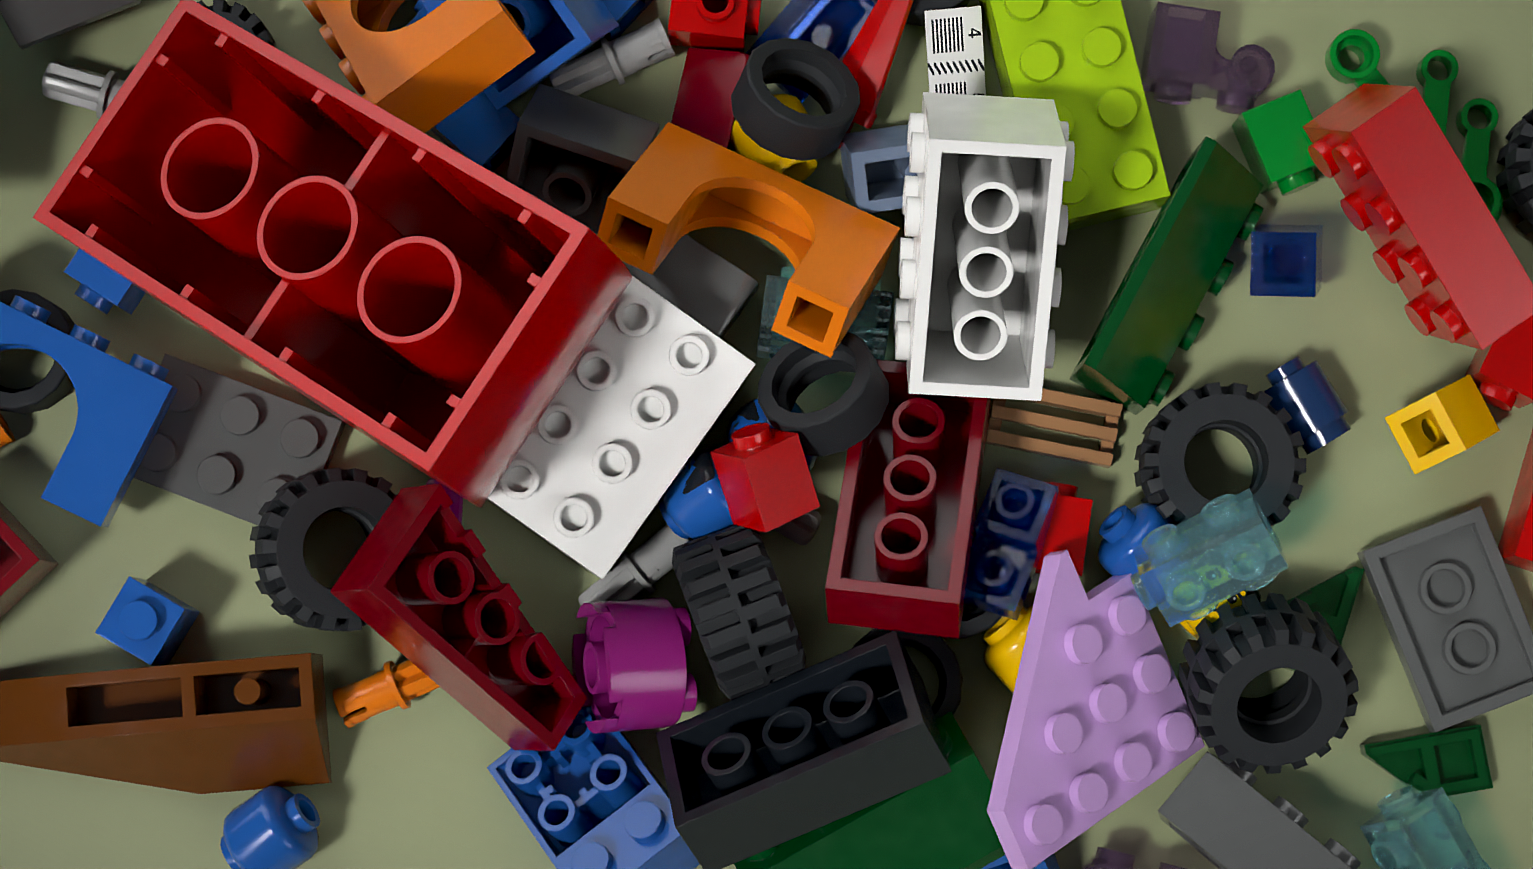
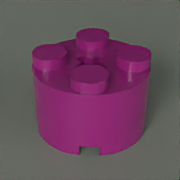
M663 597L589 602L581 605L576 618L588 619L585 633L573 634L572 673L573 678L587 697L582 707L591 706L596 719L595 721L585 722L592 733L671 727L676 725L683 712H693L695 710L697 702L696 682L690 672L687 673L684 646H688L691 640V620L686 608H673L669 601Z

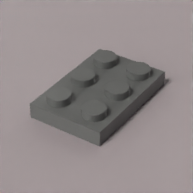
M165 353L160 366L170 371L164 382L174 386L178 391L134 476L135 479L259 526L262 516L258 513L265 502L274 499L277 495L275 493L277 489L285 483L298 479V476L329 468L345 428V422Z
M1481 506L1357 553L1429 732L1440 731L1533 695V632Z

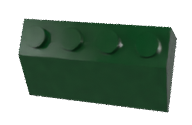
M1206 136L1185 162L1170 190L1171 196L1161 207L1070 377L1071 381L1110 402L1123 404V409L1135 415L1141 412L1148 402L1156 407L1161 403L1176 374L1166 368L1175 350L1179 347L1188 351L1205 320L1203 316L1196 313L1206 292L1215 296L1218 295L1235 264L1225 258L1236 237L1244 241L1248 239L1264 210V207L1254 203L1264 185L1217 141Z
M950 711L936 719V723L952 772L734 863L736 869H981L1005 855L987 813L992 783Z

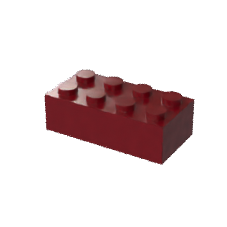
M875 359L889 383V403L880 423L865 439L848 448L825 586L828 623L959 638L991 398L909 394L906 362Z

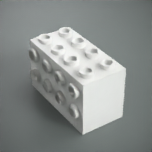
M923 92L922 113H910L908 122L907 152H910L909 172L917 173V176L905 175L902 202V214L905 215L904 236H912V238L900 237L898 276H900V298H895L893 316L895 360H906L909 394L1041 401L1044 368H1053L1055 356V330L1050 329L1051 307H1059L1061 297L1062 273L1061 268H1056L1057 245H1065L1068 228V206L1062 205L1063 181L1071 182L1074 169L1075 147L1074 141H1069L1068 121L1059 120L1054 99Z
M632 276L631 282L488 497V500L600 579H604L755 366V363Z

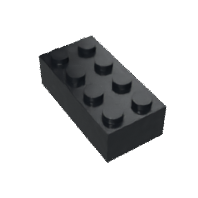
M896 630L656 733L675 828L703 869L725 868L952 772L924 681Z

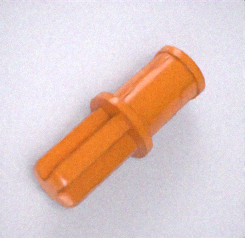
M410 660L395 665L393 661H388L383 665L384 670L345 687L333 690V699L340 717L347 715V717L343 718L344 724L351 728L370 717L400 706L403 710L410 708L411 699L435 690L440 686Z

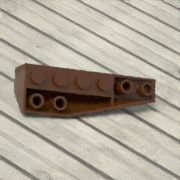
M290 654L0 681V762L196 794L264 789L268 786L291 787L332 783L323 654Z

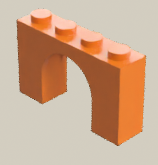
M302 0L313 17L322 26L319 28L320 34L332 51L342 60L338 63L339 68L360 95H363L361 97L423 133L429 131L536 52L501 0H446L420 20L393 31H387V28L395 12L405 0Z
M668 122L608 196L597 236L623 262L653 275L677 241L685 234L697 229L707 227L733 228L751 233L768 241L789 259L795 269L787 283L771 331L831 358L881 279L900 227Z

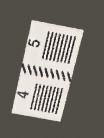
M981 6L924 11L929 92L986 96Z

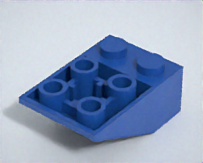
M591 706L580 709L554 751L513 750L511 748L487 767L556 869H695L700 865L675 828L668 791L622 731L596 734L588 729L585 722L596 720Z

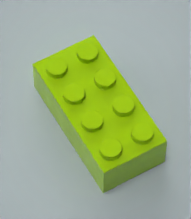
M979 0L1003 97L1054 99L1059 120L1068 121L1069 141H1074L1075 155L1071 182L1063 181L1062 205L1068 206L1067 231L1159 210L1171 195L1121 0Z

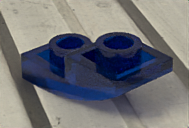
M996 468L974 523L977 535L971 547L964 604L1016 621L1018 620L1048 533L1059 493L1058 486Z

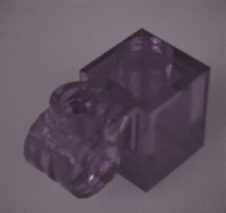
M1158 2L1148 21L1140 77L1144 91L1154 92L1153 98L1156 101L1173 105H1187L1191 103L1192 98L1201 99V97L1217 99V110L1240 115L1242 112L1254 108L1257 98L1272 82L1275 73V63L1271 54L1266 49L1255 44L1240 47L1230 60L1220 55L1216 48L1221 11Z

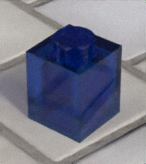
M1259 224L1251 231L1250 296L1316 297L1322 288L1323 225Z

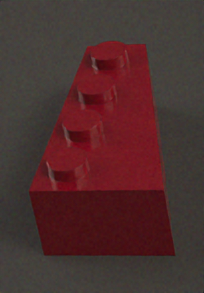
M439 483L401 488L330 592L513 750L554 751L587 700L586 695L542 632H535L519 609L522 602L510 584L501 583L483 557L482 554L486 552V549L473 530H465L449 506L453 504V501L442 485Z

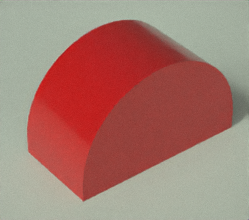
M180 0L33 216L34 219L197 327L479 508L483 507L632 279L629 269L622 260L589 227L194 0Z

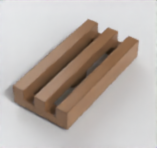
M1043 388L1041 401L1023 400L1105 417L1104 424L1100 426L1005 407L1006 399L993 398L986 444L1104 468L1111 467L1113 446L1117 438V425L1121 417L1123 404ZM1002 420L1100 440L1099 450L1096 451L1001 432Z

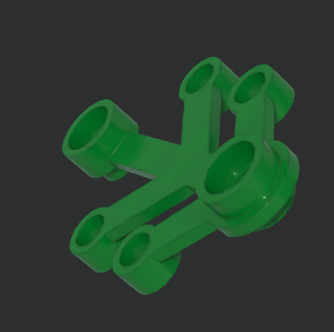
M1359 29L1346 30L1340 33L1328 46L1325 53V65L1330 75L1337 81L1345 84H1354L1357 88L1364 83L1390 85L1376 68L1380 59V48L1375 38L1369 33ZM1344 50L1354 52L1359 58V68L1354 70L1345 68L1339 60L1340 52ZM1433 50L1418 63L1416 77L1423 87L1422 98L1446 137L1450 87L1458 75L1459 66L1456 58L1450 52ZM1430 61L1441 62L1447 70L1446 79L1436 80L1432 78L1428 72V63ZM1475 98L1462 106L1456 115V127L1465 137L1461 164L1497 223L1503 208L1502 196L1496 184L1486 176L1490 135L1498 123L1499 116L1492 102L1483 98ZM1470 109H1478L1484 113L1487 120L1485 128L1477 129L1470 125L1467 117Z

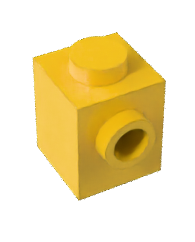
M1470 374L1385 417L1414 474L1453 457L1500 431Z

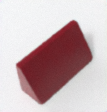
M688 48L671 123L730 150L731 131L736 119L732 111L731 95L750 54L738 51Z

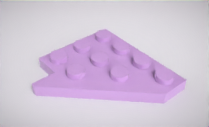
M1068 550L1050 552L1043 559L987 807V813L1012 869H1033L1205 747L1135 577L1131 573L1120 576L1114 575L1085 593Z

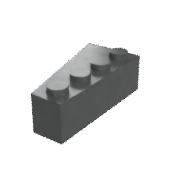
M1208 751L1158 810L1160 819L1218 869H1357L1361 865V862L1334 839L1329 838L1323 846L1303 828L1309 820L1287 800L1277 796L1271 803L1252 788V785L1257 781V777L1252 772L1240 770L1236 760L1227 764L1223 760L1219 761Z

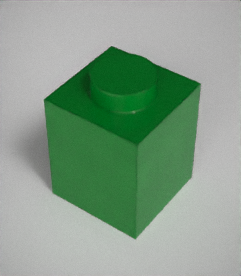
M1301 89L1242 112L1232 124L1252 175L1264 185L1260 194L1279 187L1282 196H1286L1307 188L1318 181L1315 172L1319 171L1308 152V147L1313 143L1303 128L1304 125L1313 120V117Z

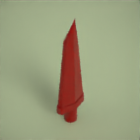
M878 0L842 60L859 85L861 100L846 134L851 132L854 123L868 129L872 128L914 0Z

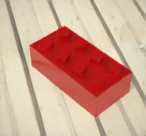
M1364 83L1303 126L1313 143L1308 147L1311 159L1326 177H1333L1345 196L1340 201L1345 215L1360 231L1366 230L1377 248L1372 254L1375 264L1386 279L1393 284L1398 283L1409 301L1404 306L1405 312L1411 323L1420 333L1425 336L1429 335L1444 339L1450 343H1458L1484 350L1533 315L1532 281L1416 87Z

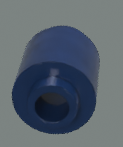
M1297 356L1266 375L1272 387L1263 391L1273 398L1269 404L1276 411L1285 408L1293 418L1287 422V425L1292 434L1300 431L1304 442L1302 447L1307 455L1351 429L1343 416L1348 410L1317 360L1305 366L1301 358Z

